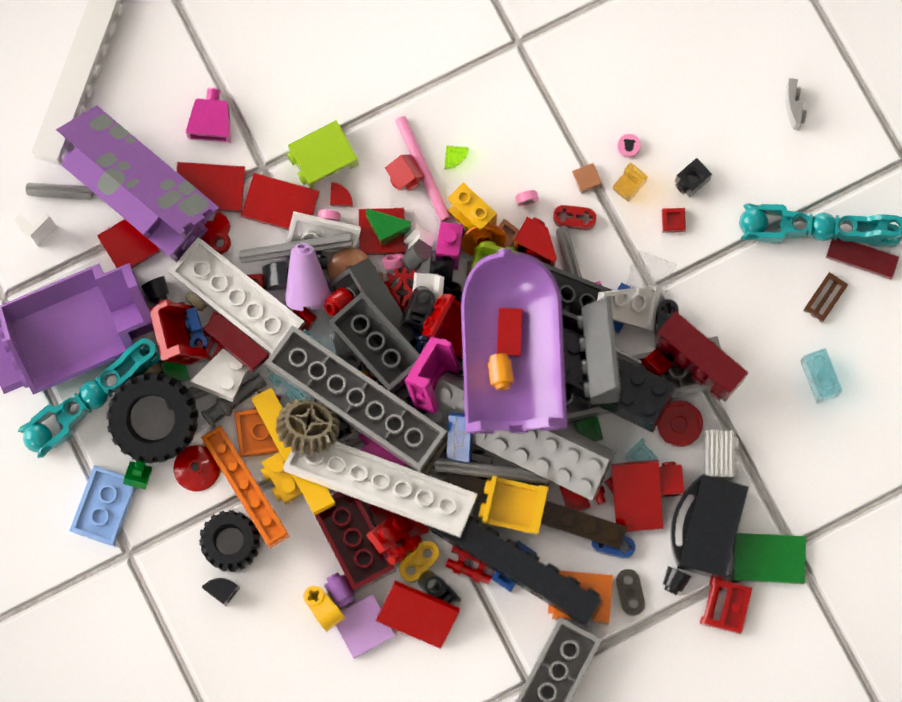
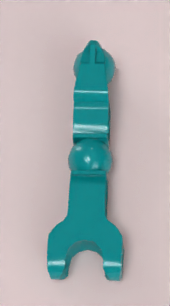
M747 203L743 205L746 211L743 212L739 219L740 229L744 233L741 239L744 241L758 240L759 242L781 244L784 242V239L803 238L805 236L811 238L812 236L819 241H828L834 237L833 240L839 238L843 241L867 243L878 247H895L902 239V217L897 215H847L839 218V215H836L834 218L831 214L823 212L814 216L813 214L808 216L805 213L788 211L787 207L783 204L754 205ZM766 215L781 217L782 220L779 223L781 232H765L768 227ZM801 221L805 223L806 228L799 230L795 228L794 223ZM848 224L852 227V231L849 233L843 232L840 226Z
M148 338L138 340L117 361L106 368L99 378L96 377L95 380L84 383L79 390V394H74L75 397L68 398L55 407L52 405L45 406L31 418V421L20 426L18 429L19 433H23L25 447L32 452H38L37 458L39 459L43 458L53 448L58 447L71 438L74 434L73 428L85 418L87 412L91 413L93 409L103 407L108 396L112 397V393H115L125 382L142 375L154 364L162 362L158 346ZM116 375L117 382L115 385L108 386V378ZM79 404V412L71 415V406ZM55 414L57 422L62 424L63 430L52 438L50 429L41 423Z

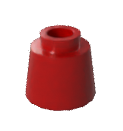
M338 288L325 300V311L329 315L335 316L354 299L352 294L345 288Z

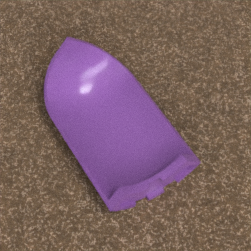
M510 248L499 249L498 253L484 257L473 267L466 280L462 294L461 319L466 433L495 434V431H509V434L528 433V430L532 429L550 431L567 428L562 304L558 285L549 269L538 259L527 254L515 253ZM499 308H522L521 357L508 356L512 362L514 384L510 385V388L507 390H496V387H492L490 384L488 362H490V356L497 354Z

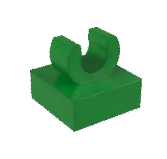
M145 460L130 461L123 484L146 490L152 473V467L145 465Z

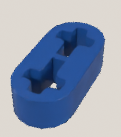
M624 536L622 544L628 542V547H631V551L627 550L626 554L621 553V548L618 550L606 545L603 548H599V543L591 541V546L596 552L622 559L630 558L636 549L635 542L627 536Z

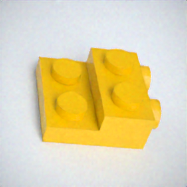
M280 452L262 462L264 468L260 470L266 481L272 480L275 485L272 491L278 502L283 500L285 505L303 496L292 474L283 471L285 461Z

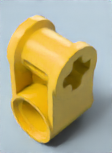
M310 586L305 590L303 599L326 633L345 619L335 603L329 599L319 586Z

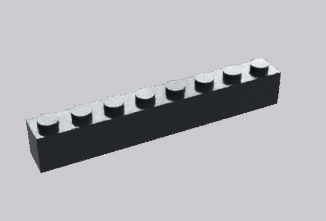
M469 515L461 537L426 525L430 532L586 628L590 626L603 605L599 593L591 588H588V590L583 589L579 586L580 582L571 576L565 578L560 575V570L550 563L547 566L539 562L540 558L530 551L527 554L519 549L520 545L513 540L508 539L505 541L500 538V533L489 526L485 529L480 526V521L472 515Z

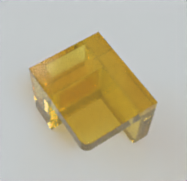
M630 162L612 189L626 201L630 202L645 185L648 176Z

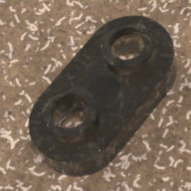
M624 569L616 577V587L621 608L626 615L637 616L645 608L640 578L634 570ZM627 576L632 578V584L630 585L624 583V578ZM630 600H636L638 606L636 608L630 607Z

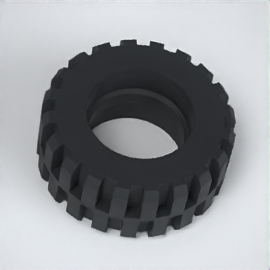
M147 373L128 380L117 389L109 403L110 407L106 419H108L109 426L107 428L113 437V443L120 447V451L124 455L131 456L135 461L141 459L145 460V463L152 464L174 458L186 449L197 431L199 414L195 398L191 396L190 390L182 385L178 379L169 377L166 374ZM147 396H158L165 399L174 410L175 422L172 430L167 436L158 440H149L141 437L134 430L131 423L133 407L140 399Z

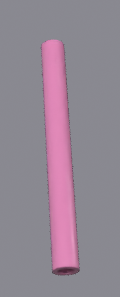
M406 116L399 117L395 122L409 153L425 175L422 182L440 222L447 221L451 216Z

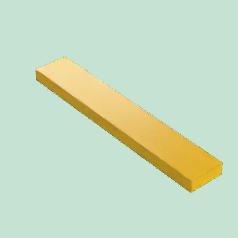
M270 388L252 397L251 401L286 462L291 452V447L285 448L284 442H279L276 432V420L282 406L273 389ZM292 474L314 516L335 505L327 487Z

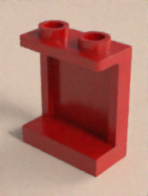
M443 294L436 300L433 314L424 322V330L421 335L427 339L434 337L448 340L453 345L456 357L463 360L461 303L455 300L454 295Z
M170 299L159 301L157 306L149 309L163 362L190 366L207 358L205 349L190 346V335L184 318L187 315L186 310L194 306L186 305L184 302L177 303L172 302Z

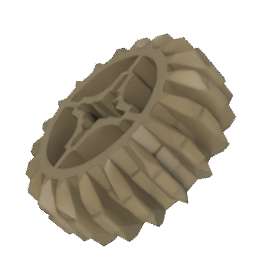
M304 397L301 402L295 398L293 404L287 402V405L281 409L276 420V432L279 442H284L285 448L291 447L292 453L300 451L301 456L304 453H309L312 456L314 452L321 455L323 450L329 451L331 445L334 446L337 436H339L340 422L337 419V414L331 412L329 408L321 403H317L314 398L311 401H307Z

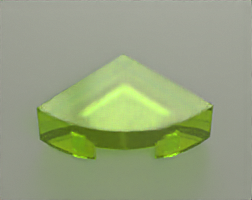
M446 145L444 169H453L461 164L468 155L469 147Z

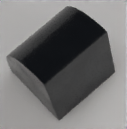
M286 261L274 262L262 267L263 288L266 291L286 289L289 265Z
M225 578L212 579L201 587L225 607L240 589L233 581Z

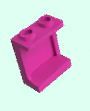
M431 337L405 379L414 407L433 414L439 408L434 393L439 378L446 371L459 373L461 370L453 345L446 339Z

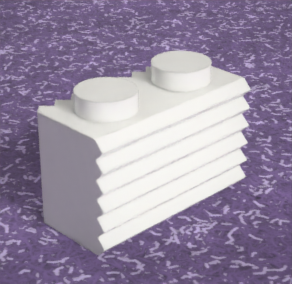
M733 430L705 431L704 475L723 480H732L734 474H738V460H734V451H738L739 438L734 437Z

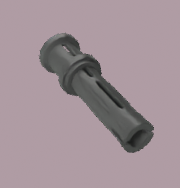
M257 373L241 385L233 402L218 398L216 404L206 411L202 410L200 413L210 427L215 428L217 422L225 416H231L233 409L255 394L259 389L266 386L267 383Z

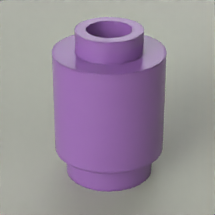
M335 573L326 579L327 583L324 587L339 610L356 601L354 598L355 593L345 574L340 576L339 573Z

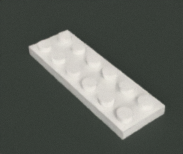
M199 237L169 271L170 275L270 355L292 325L300 330L305 324L304 320Z

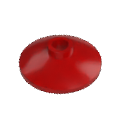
M189 446L177 455L174 461V476L177 482L189 491L199 492L210 488L217 481L220 474L218 464L205 446ZM194 463L200 464L198 471L192 470Z

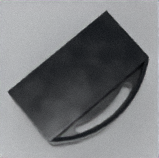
M702 474L686 489L675 508L670 528L671 549L678 569L721 580L726 578L748 486ZM693 495L694 500L689 506L683 522L682 545L677 546L675 540L677 517L687 496Z

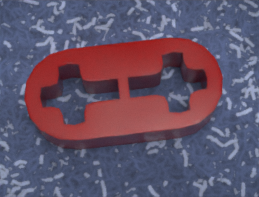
M560 205L553 213L554 223L558 227L567 226L569 229L590 230L595 226L597 219L595 212L586 207ZM565 211L567 216L573 218H566L565 221H560L561 218L557 215H561V212ZM584 214H588L592 221L590 220L588 224H583V220L576 219V217L583 218Z

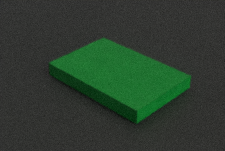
M737 533L734 543L733 581L805 584L806 536Z

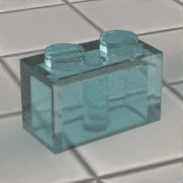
M826 348L802 357L800 362L816 403L838 397L842 393V388Z

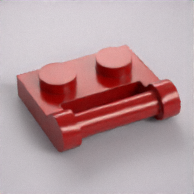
M710 578L709 585L711 588L704 616L701 617L699 624L741 635L753 588L717 578ZM720 588L726 589L727 592L720 620H715L713 616Z

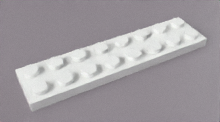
M337 441L334 446L331 445L329 451L323 450L321 455L314 452L312 456L309 453H304L301 456L300 451H295L294 453L291 451L283 467V471L458 537H461L477 499V494Z

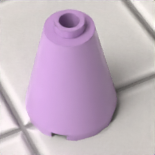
M300 243L291 250L285 295L286 305L298 311H304L303 307L311 306V310L324 307L325 300L331 295V291L314 248L307 243Z

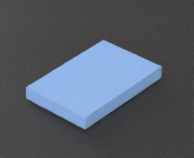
M94 465L69 531L114 547L136 487L123 484L125 475Z

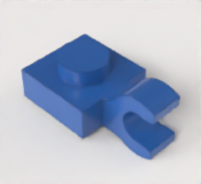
M196 308L187 309L188 317L184 318L187 330H192L193 332L190 346L195 347L197 341H203L205 348H207L209 344L204 336Z

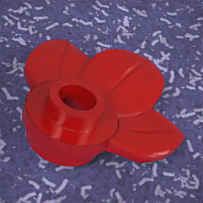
M218 212L213 222L209 220L206 222L205 226L209 230L201 239L222 255L227 253L231 247V239L228 236L231 226L227 217L223 213ZM219 240L224 241V245L222 247H217V242Z

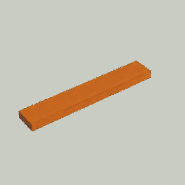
M220 425L201 437L269 549L289 538L290 535L222 426Z

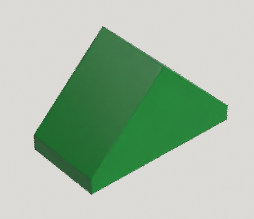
M368 208L366 210V218L381 246L407 234L412 228L410 221Z

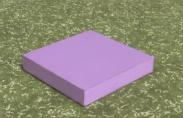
M373 594L342 610L341 613L345 619L336 625L353 659L395 637L391 627L376 621L381 608Z

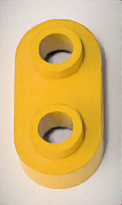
M431 541L421 542L418 548L401 562L399 573L402 579L407 582H415L423 572L428 571L439 558L437 545ZM425 550H430L432 552V556L426 558L423 556V552ZM412 566L416 569L413 575L407 573L408 567Z

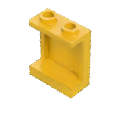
M464 182L448 197V201L452 204L448 209L449 214L459 224L464 225L466 230L475 226L482 230L487 224L496 225L497 213Z
M492 475V479L486 481L484 494H488L486 504H481L479 517H483L482 523L538 535L548 487L530 485Z

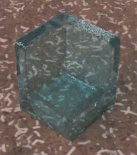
M642 438L625 454L624 458L628 462L656 460L658 457L645 445L646 441Z

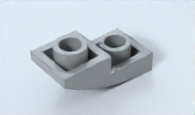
M789 78L785 93L786 109L793 130H798L800 124L805 123L807 110H803L804 102L799 101L801 87H797L798 79Z

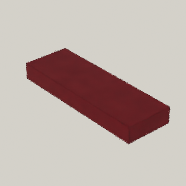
M834 237L831 239L825 258L890 280L893 278L899 260L898 256L856 242L843 241L839 238L833 240Z
M219 313L202 328L206 335L253 373L269 358V354Z

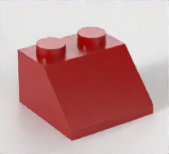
M527 217L514 239L513 248H516L518 252L533 256L541 262L556 267L557 257L548 227L538 218L533 217L531 219Z

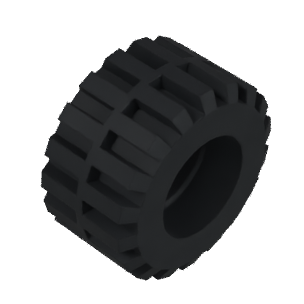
M229 510V512L220 511V514L216 516L213 514L210 517L211 519L203 524L205 526L204 529L200 531L201 539H199V545L201 546L202 554L212 566L219 568L221 571L236 572L237 569H245L246 565L253 563L254 557H257L259 553L258 548H260L261 543L256 526L249 517L234 510ZM228 528L238 529L244 537L242 547L233 554H223L216 545L219 534Z

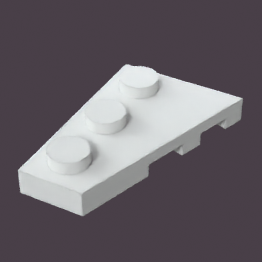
M293 212L285 243L351 233L353 246L345 248H356L361 226ZM345 248L332 249V250H326V251H327V253H329V252H338V251H340V250H342V249H345Z
M662 286L599 292L597 300L611 296L613 321L653 331Z
M222 349L190 381V386L233 402L249 369L225 349Z

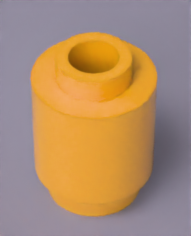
M508 354L490 356L488 369L491 386L496 387V390L509 389L510 385L514 384L512 362L508 358Z

